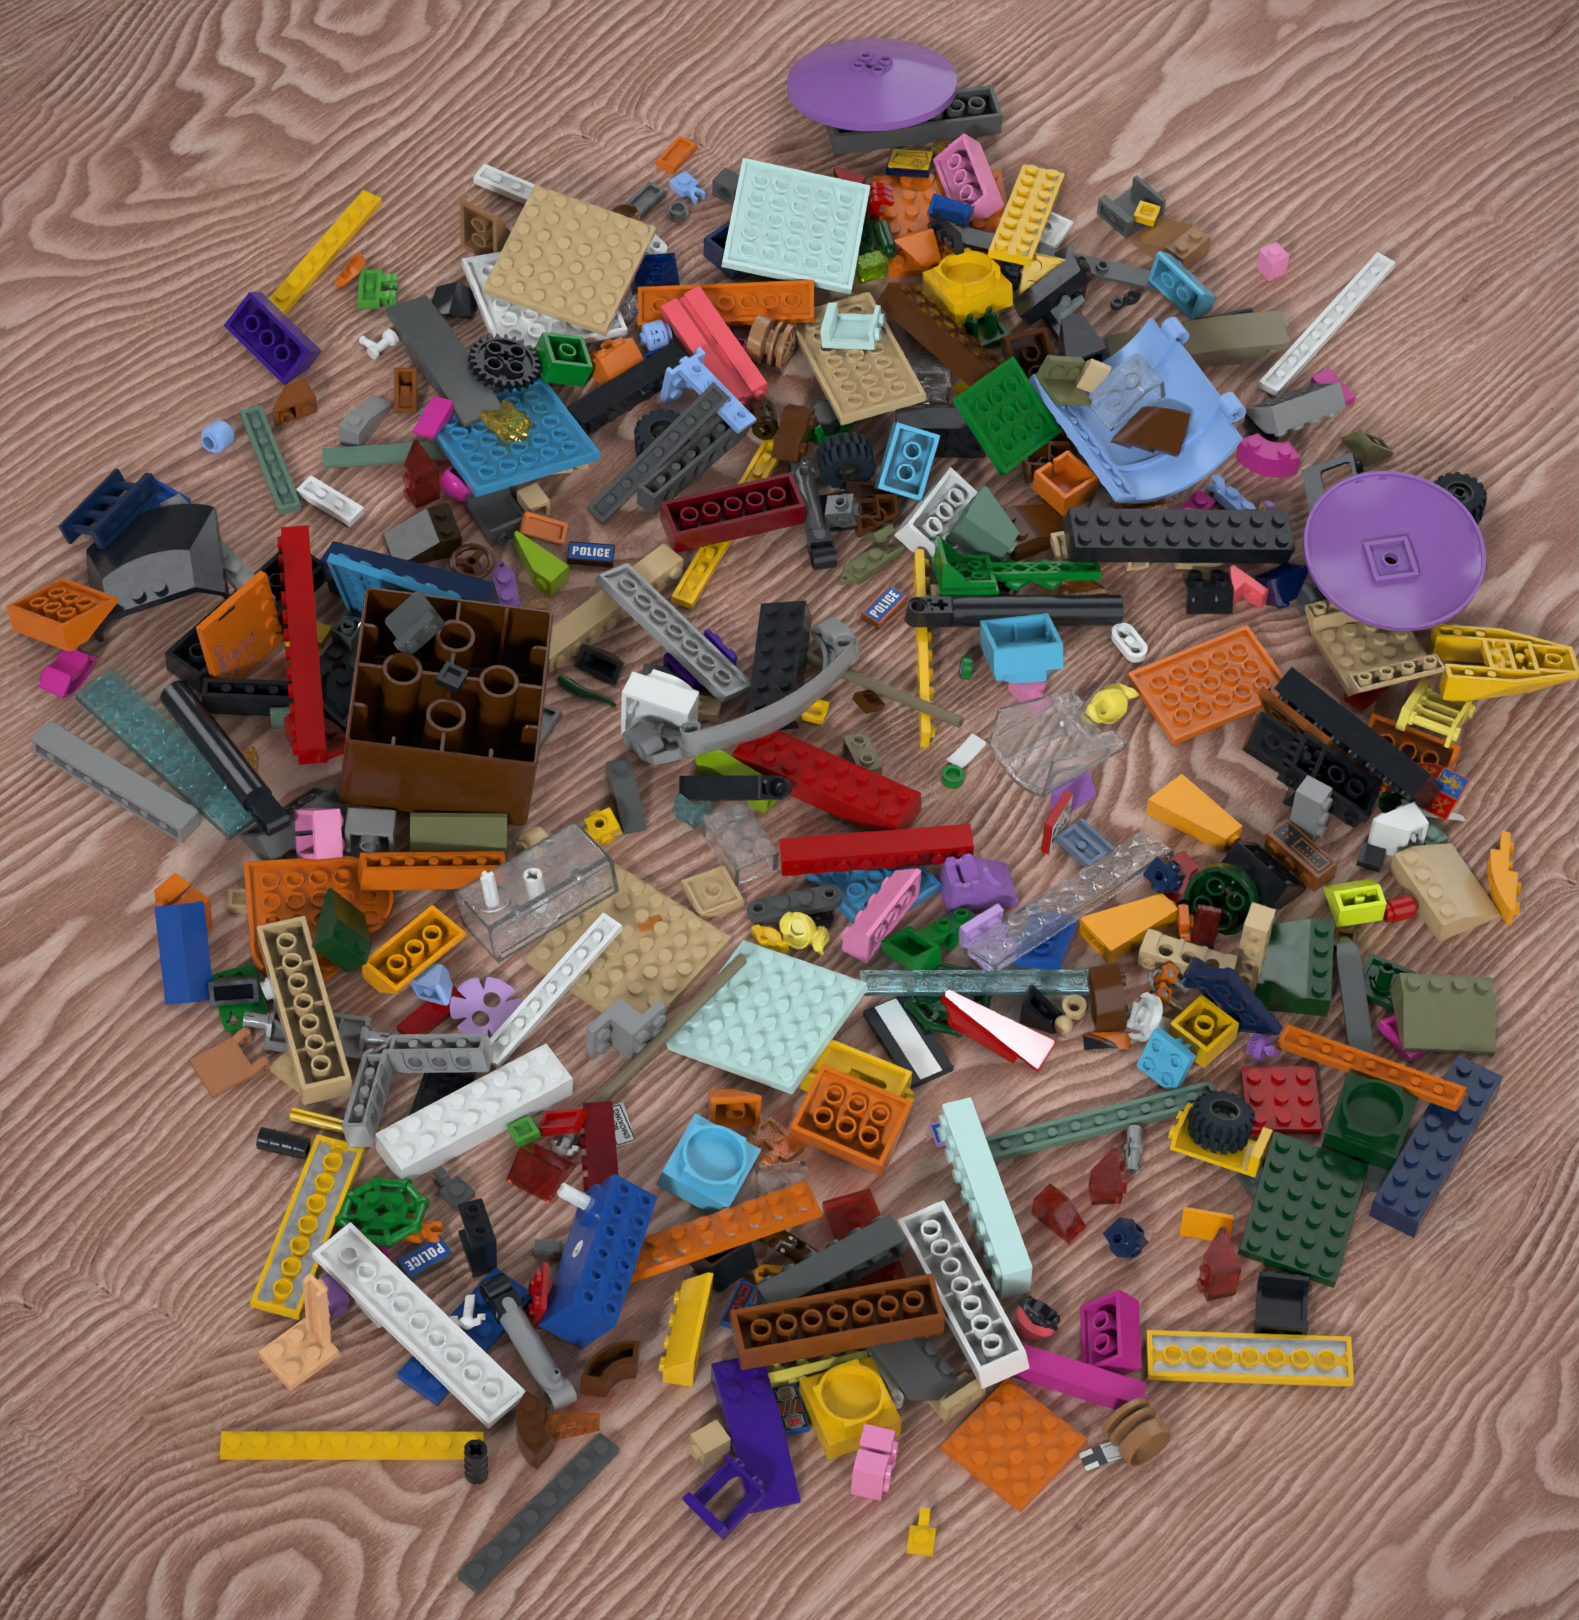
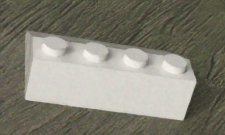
M950 467L934 481L894 536L913 552H915V549H924V557L931 560V557H934L936 536L942 537L961 555H969L970 553L948 539L947 536L965 506L978 492Z

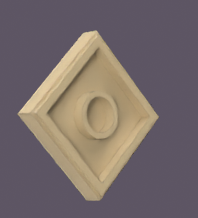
M725 865L685 878L680 882L696 915L704 920L744 906V900Z

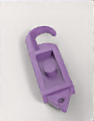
M500 560L495 571L491 572V579L495 583L500 604L520 607L515 572Z

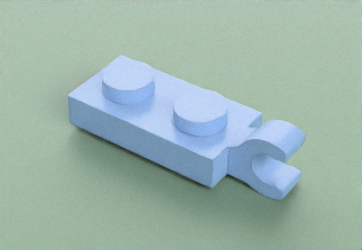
M1215 474L1211 476L1216 485L1211 483L1206 487L1210 492L1214 493L1213 498L1227 510H1257L1253 503L1247 501L1239 494L1237 489L1231 486L1226 487L1221 475Z

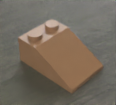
M461 199V246L477 255L502 251L511 233L498 216Z
M1159 217L1154 227H1146L1131 240V243L1153 259H1155L1159 251L1171 254L1189 270L1208 255L1211 236L1195 225Z

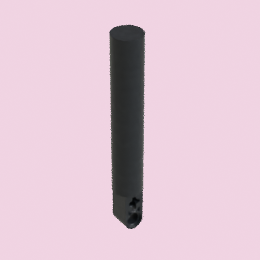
M1120 594L930 596L911 598L908 602L904 619L911 627H980V620L1048 613L1054 626H1114L1122 623L1124 608Z
M174 681L167 685L160 695L161 703L264 833L269 837L291 826L287 813L272 795L270 788L189 685L184 681Z

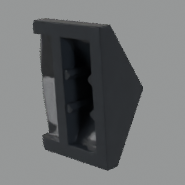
M458 281L437 286L432 299L433 305L443 316L473 319L477 307L472 290Z

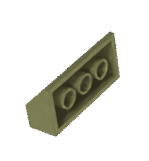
M410 813V852L504 851L507 864V814Z

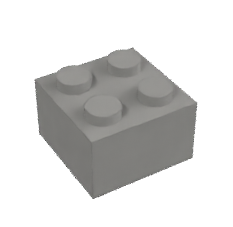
M362 807L348 808L345 825L346 856L359 858L360 853L396 852V811L365 809Z

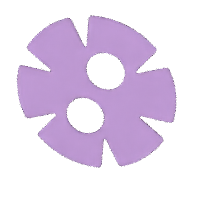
M476 977L465 981L457 988L467 999L452 996L450 1014L453 1020L467 1018L457 1026L463 1034L488 1033L489 1029L493 1036L506 1019L519 1007L521 1001L520 999L506 1001L507 998L515 993V990L507 983L496 978L487 977L485 988L483 989L479 978ZM494 992L498 994L500 1004L493 1008L486 1006L483 1002V997L486 993ZM477 1011H483L489 1016V1022L485 1026H477L472 1021V1015Z

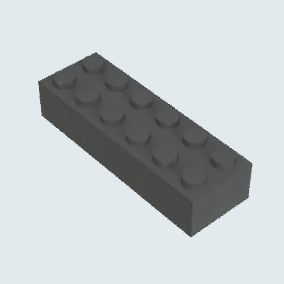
M891 1214L885 1217L882 1215L878 1216L865 1228H856L848 1234V1237L840 1241L836 1239L830 1242L825 1247L826 1249L818 1253L816 1251L809 1253L802 1262L796 1265L794 1263L787 1265L778 1275L774 1277L770 1275L763 1278L759 1285H757V1305L844 1290L903 1258L905 1255L906 1238Z

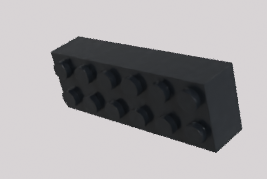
M806 600L761 603L747 715L783 699L804 686L812 616ZM800 716L779 730L799 729Z

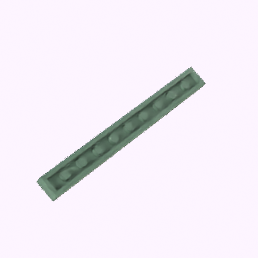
M1210 1080L985 1138L994 1162L1125 1130L1130 1125L1140 1126L1176 1117L1179 1110L1184 1111L1187 1102L1192 1103L1190 1111L1192 1113L1196 1098L1202 1096L1204 1092L1210 1093L1215 1088Z

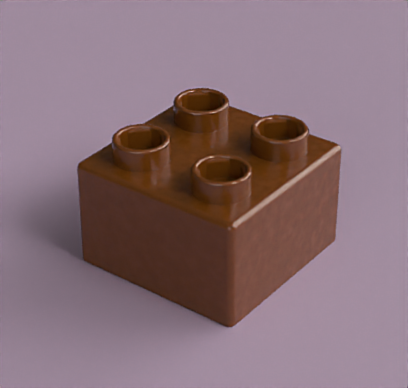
M380 588L366 589L347 721L339 801L349 805L412 813L507 814V825H525L528 820L539 758L553 614L550 611L424 594L446 625L413 655L401 652L393 644L396 637L385 624V619L413 593ZM447 661L469 671L468 677L457 694L435 684L436 677Z

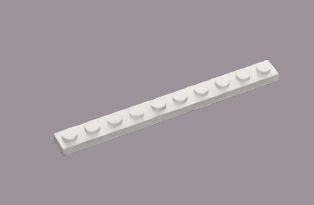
M1377 252L1259 381L1258 387L1275 397L1279 396L1395 268L1396 262Z

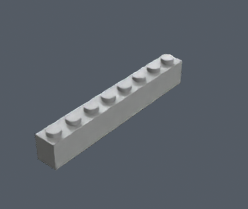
M49 720L31 738L33 753L181 844L200 826L199 811L195 806L186 804L174 793H168L160 788L156 782L142 777L138 771L131 770L118 759L104 754L100 748L86 743L82 737L71 734L64 726L57 725Z

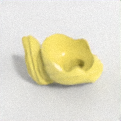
M1109 684L1092 697L1091 702L1086 707L1085 717L1089 723L1100 724L1101 722L1104 724L1115 723L1127 712V700L1136 698L1139 694L1135 689L1123 684Z
M786 912L779 922L783 941H788L789 947L796 950L804 949L811 944L815 952L823 957V949L830 940L827 928L824 926L816 927L811 917L801 912Z

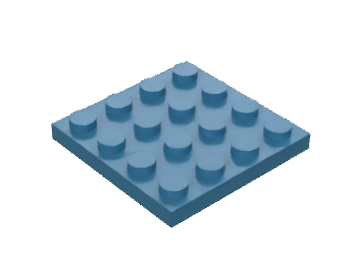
M923 865L806 874V878L815 887L833 884L840 888L843 901L838 909L853 924L858 912L866 909L870 897L881 890L884 879L886 877L890 878L896 870L914 868L922 870L919 898L909 911L940 891L942 884ZM828 893L826 896H827V897H831V896H833L834 894H833V893Z

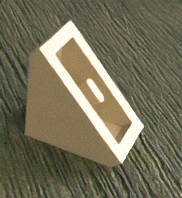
M1094 359L1086 361L1076 379V387L1097 395L1112 366Z

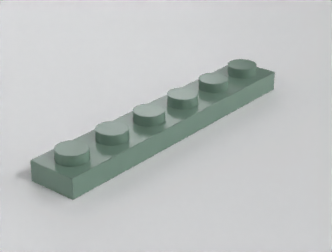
M262 405L240 410L241 420L279 516L301 510V503Z

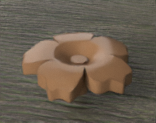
M539 597L528 601L523 607L544 610L551 601L548 598Z

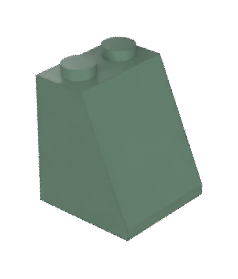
M984 485L965 506L947 538L971 555L989 554L991 562H1003L1008 553L1010 554L1018 544L1015 539L1020 532L988 487Z

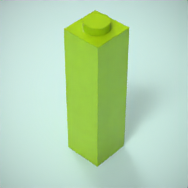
M720 749L697 754L695 759L696 773L700 776L762 775ZM778 800L743 802L766 814Z

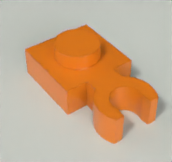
M1179 905L1176 918L1177 937L1179 940L1181 938L1190 943L1189 929H1193V914H1189L1188 905Z
M423 1218L422 1230L418 1234L413 1233L401 1241L421 1244L422 1239L426 1238L430 1242L437 1243L440 1241L439 1233L437 1232H443V1225L441 1222L427 1224V1219Z

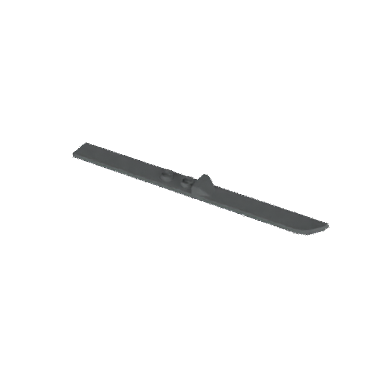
M952 225L961 232L963 246L986 252L989 251L994 233ZM1039 244L1036 253L1066 260L1072 255H1075L1080 260L1084 259L1091 267V277L1161 293L1148 280L1150 270L1074 253V246L1070 245L1057 249Z
M1342 936L1336 949V962L1348 1046L1374 1054L1361 954L1357 945L1350 938ZM1369 1164L1366 1172L1368 1192H1378L1390 1171Z

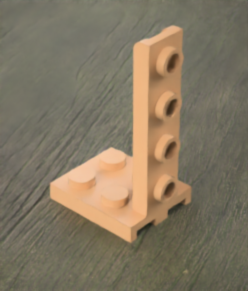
M311 1273L303 1279L306 1317L258 1351L259 1358L290 1391L340 1356L339 1350L331 1342L328 1288L321 1279L317 1280Z

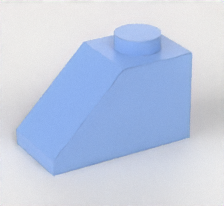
M433 963L410 982L418 999L445 1006L450 1003L453 983L449 978L450 973L444 965Z

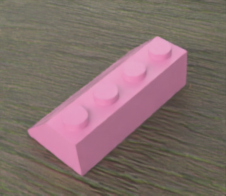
M963 133L933 158L946 196L975 206L970 221L989 218L1004 205L981 144Z
M918 868L896 870L890 878L886 877L884 879L881 890L870 897L864 911L860 910L851 928L848 926L841 936L843 940L842 951L865 964L869 962L880 948L881 941L891 934L919 898L922 870Z

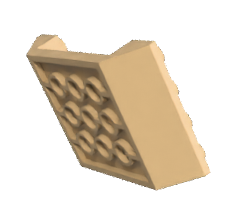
M1328 599L1305 605L1312 639L1348 696L1432 676L1445 671V666L1437 654L1427 655L1412 631H1392L1367 625L1348 616L1335 607Z

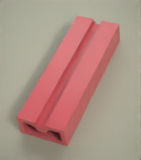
M700 286L684 293L683 298L679 300L675 298L661 306L663 319L669 324L670 329L690 357L696 353V349L700 347L705 352L703 365L745 408L756 400L764 399L769 394L766 380Z

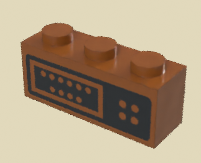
M1285 819L1267 833L1264 844L1267 852L1271 856H1275L1288 871L1293 872L1300 879L1302 884L1308 886L1314 892L1335 877L1338 863L1288 819Z

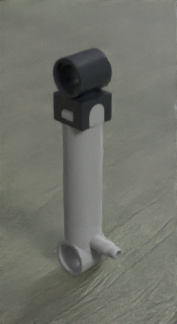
M501 1272L480 1282L478 1288L484 1302L490 1306V1312L497 1324H502L542 1391V1397L544 1402L548 1404V1409L554 1413L575 1403L577 1396L572 1384L562 1376L560 1369H558L522 1309L523 1302L516 1290H513L508 1277Z

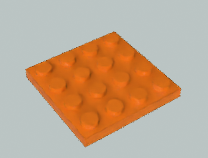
M1007 1378L941 1445V1451L1021 1513L1087 1444L1088 1439L1010 1378Z

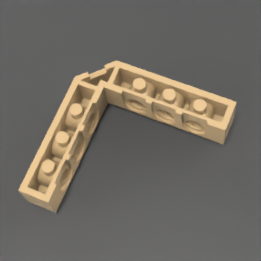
M1252 902L1244 923L1238 956L1208 949L1206 946H1198L1186 942L1184 939L1180 938L1179 940L1148 928L1139 950L1137 964L1146 969L1156 970L1167 963H1171L1172 967L1179 971L1177 977L1183 979L1184 972L1189 964L1186 962H1190L1192 957H1197L1204 961L1205 966L1234 969L1245 984L1250 988H1256L1265 963L1276 909Z

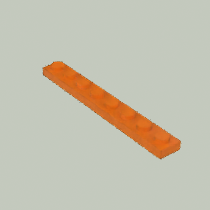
M1287 1024L1277 1040V1048L1347 1073L1350 1072L1367 1079L1382 1080L1402 1087L1403 1092L1455 1112L1467 1094V1088L1289 1024Z

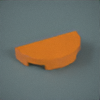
M360 253L354 254L334 280V284L340 288L351 281L363 269L366 259Z

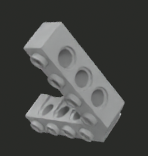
M394 1034L384 1039V1044L375 1050L370 1048L365 1051L360 1061L342 1124L348 1146L373 1147L375 1133H377L394 1073L489 1072L494 1053L488 1034Z

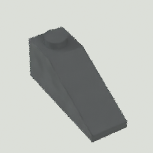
M629 757L606 762V782L623 835L647 830L638 787Z

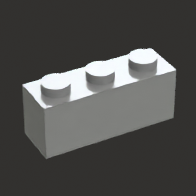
M1307 775L1296 790L1290 821L1315 842L1317 838L1321 839L1326 832L1327 827L1324 825L1330 816V813L1327 811L1333 802L1331 798L1333 788Z

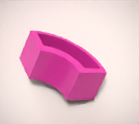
M1257 433L1243 438L1237 447L1236 459L1247 469L1257 474L1279 478L1297 474L1300 456L1289 441L1283 443L1271 442Z
M79 648L74 651L61 649L57 659L52 664L47 665L46 669L41 672L39 688L62 698L71 696L87 679L98 657Z

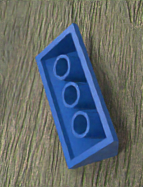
M204 901L155 906L165 1005L210 1000L208 981L213 979Z

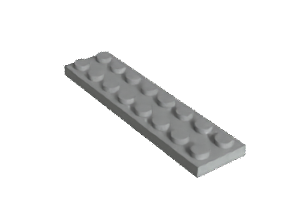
M628 563L598 574L595 582L603 591L608 593L620 607L630 614L651 637L656 639L717 700L724 703L750 691L751 680Z

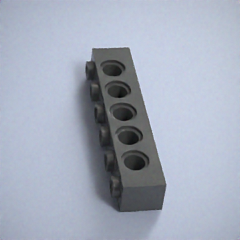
M720 416L717 417L637 486V504L652 515L657 514L660 511L661 502L674 499L743 439L744 430L736 433Z

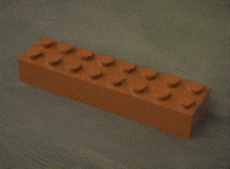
M933 1273L730 1310V1327L741 1370L944 1333L945 1322Z

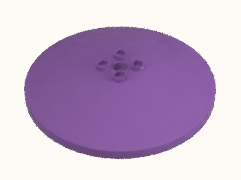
M852 39L820 47L799 59L790 69L787 76V94L789 100L799 112L821 124L854 131H887L917 125L943 112L952 103L957 93V75L953 66L946 58L922 45L896 39Z

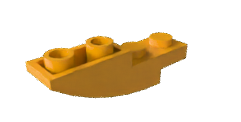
M1501 831L1497 850L1490 849L1487 860V879L1490 894L1496 908L1506 924H1512L1514 915L1518 916L1520 902L1516 901V896H1520L1521 882H1517L1518 872L1512 871L1513 861H1509V856H1513L1514 842H1510L1511 832Z

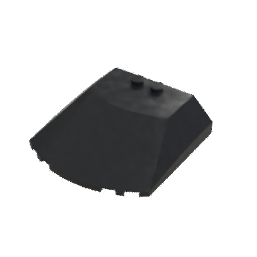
M174 504L140 513L105 549H98L95 542L86 549L89 587L118 598V603L94 632L99 642L104 641L103 632L113 620L198 592L219 595L225 601L230 597L217 511L213 506L204 504Z

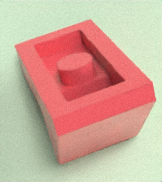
M1232 565L1229 570V577L1234 587L1233 604L1241 597H1244L1249 603L1261 609L1266 604L1269 589Z

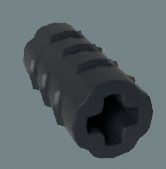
M261 1127L257 1136L256 1146L257 1149L268 1151V1153L273 1152L306 1160L310 1152L311 1138L288 1133L287 1131H278L275 1128Z
M472 1439L464 1446V1473L466 1480L471 1484H482L488 1477L487 1445L480 1439Z

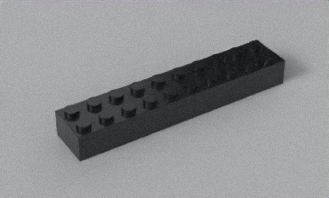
M1069 508L1062 522L1069 562L1287 564L1295 551L1288 511Z

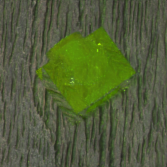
M880 250L861 256L858 254L855 274L861 284L885 277L886 267H888L886 256L882 255Z

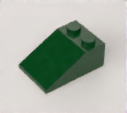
M329 888L325 895L312 947L347 973L367 964L372 945L365 914L332 888Z

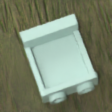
M828 303L820 330L822 348L875 350L877 341L881 340V327L885 326V314L881 313V305L875 306L874 314L838 313L837 303Z

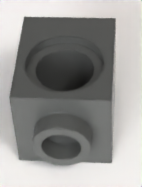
M724 168L713 179L712 195L733 206L739 174Z

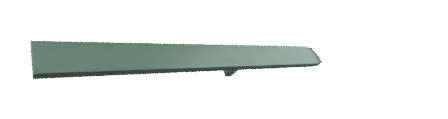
M436 441L322 448L324 468L449 461Z

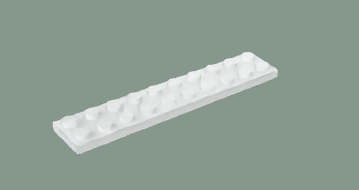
M351 1222L312 1253V1258L488 1429L520 1402L526 1391Z

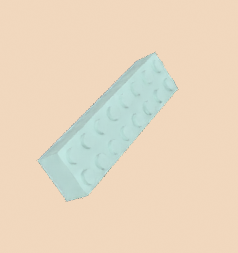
M969 1097L942 1104V1112L938 1115L940 1127L937 1128L938 1136L941 1142L945 1141L946 1159L948 1163L952 1162L953 1164L952 1174L955 1183L960 1184L962 1204L968 1206L969 1212H967L970 1226H975L978 1248H983V1262L985 1268L991 1271L992 1276L990 1280L994 1291H998L1000 1299L1030 1292L1033 1267L972 1099Z

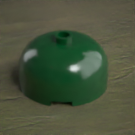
M1214 863L1202 868L1193 876L1186 886L1184 899L1185 905L1189 907V914H1193V924L1199 930L1218 937V933L1235 935L1243 930L1252 902L1258 904V892L1252 878L1243 869L1228 863ZM1215 907L1217 910L1213 914V922L1220 928L1228 927L1237 916L1238 920L1231 928L1214 930L1207 927L1201 921L1198 913L1206 914ZM1222 912L1226 913L1229 919H1224Z

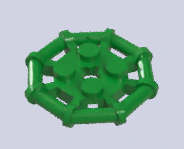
M373 1176L372 1180L351 1191H347L339 1214L335 1217V1224L342 1229L350 1222L359 1227L361 1225L363 1228L359 1231L376 1246H387L388 1249L392 1248L393 1244L413 1233L418 1234L422 1230L421 1224L430 1203L429 1199L424 1197L413 1186L412 1180L408 1178L396 1180ZM381 1188H382V1189H394V1190H397V1191H396V1192H386V1191H381ZM407 1194L413 1200L412 1202L407 1203L404 1200ZM352 1206L357 1208L356 1214L349 1215ZM380 1212H387L384 1213L383 1216L378 1215V1213ZM414 1213L413 1219H408L409 1214ZM399 1227L400 1230L393 1233V1230Z

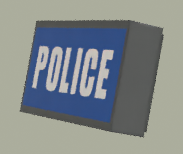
M440 1237L439 1242L433 1243L429 1241L400 1257L396 1262L400 1270L413 1282L453 1259V1253Z

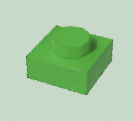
M529 1115L507 1125V1130L518 1148L541 1138L540 1131Z

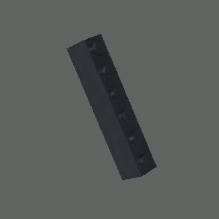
M673 342L569 405L567 409L587 436L595 433L602 426L613 422L623 413L631 411L635 406L649 400L654 394L661 391L666 369L668 367L671 369L675 368L680 364L679 360L687 355Z

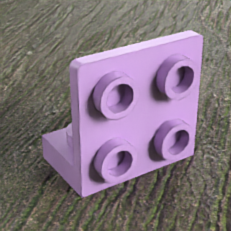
M998 903L959 928L958 944L987 975L1013 961L1012 958L1019 945V941L1002 924L1004 909Z

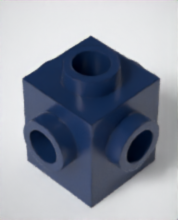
M1156 856L1143 873L1152 883V889L1159 894L1176 893L1182 887V881L1187 876L1181 870L1182 866L1178 862L1162 856Z
M1119 1217L1103 1232V1235L1110 1244L1111 1252L1117 1257L1135 1258L1142 1253V1249L1149 1243L1144 1236V1230L1133 1219Z

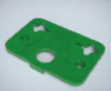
M252 964L212 975L213 980L234 974L258 978L259 1003L218 1006L223 1027L228 1033L237 1032L244 1028L243 1017L246 1016L244 1015L245 1011L266 1015L268 1013L265 1002L266 997L261 988L256 968ZM230 1013H233L236 1019H241L235 1027L232 1024H227L230 1021Z

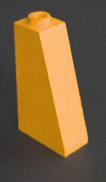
M1180 774L1148 799L1146 813L1149 816L1221 852H1225L1230 847L1232 848L1237 841L1241 840L1242 825L1183 774Z
M1161 893L1086 915L1080 918L1078 933L1108 964H1111L1141 945L1148 928L1162 932L1176 923L1178 909L1174 901Z

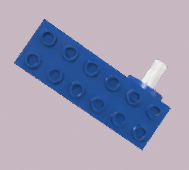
M613 1174L599 1185H592L585 1194L564 1182L557 1191L558 1197L578 1208L547 1299L546 1311L540 1320L539 1327L581 1349L616 1327L657 1200V1196L616 1174Z

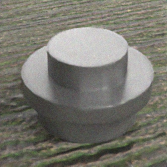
M673 202L667 209L668 218L674 222H681L688 218V208L682 202Z

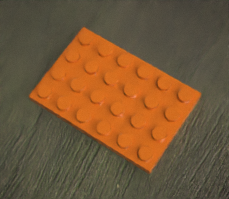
M1248 625L1127 674V680L1137 691L1139 697L1173 746L1262 710L1258 691L1265 687L1278 697L1280 694L1274 688L1284 677Z

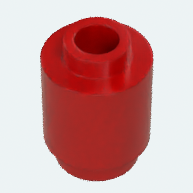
M1409 894L1386 900L1387 905L1383 920L1386 923H1396L1415 917L1416 911H1418V904L1415 898H1411Z

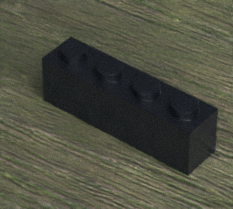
M203 678L202 703L211 714L270 716V708L289 707V703H294V698H289L288 684H292V681Z

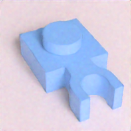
M686 170L669 180V187L681 198L689 196L695 206L698 204L697 197H701L703 200L706 199V192L699 188V182Z

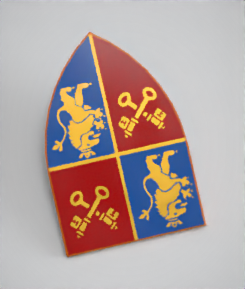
M1417 763L1443 786L1426 809L1421 805H1418V807L1447 821L1470 780L1441 765Z

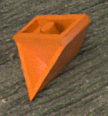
M931 228L912 231L893 240L910 254L920 267L941 261L934 230Z

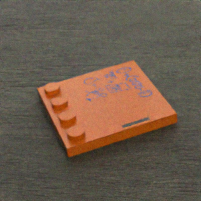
M262 571L256 573L196 626L210 678L242 679L284 641L266 573Z

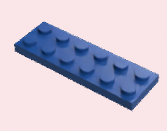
M494 1267L493 1270L482 1281L494 1275H497L502 1271ZM506 1275L513 1290H516L523 1302L522 1309L525 1311L528 1308V1304H531L532 1295H528L527 1288ZM477 1286L470 1293V1295L475 1294L476 1296L473 1318H477V1314L485 1313L486 1319L482 1320L480 1325L474 1326L469 1330L461 1329L487 1353L506 1331L502 1324H497L490 1312V1306L484 1302ZM465 1300L450 1316H458V1319L463 1317ZM414 1356L397 1373V1378L437 1407L450 1393Z

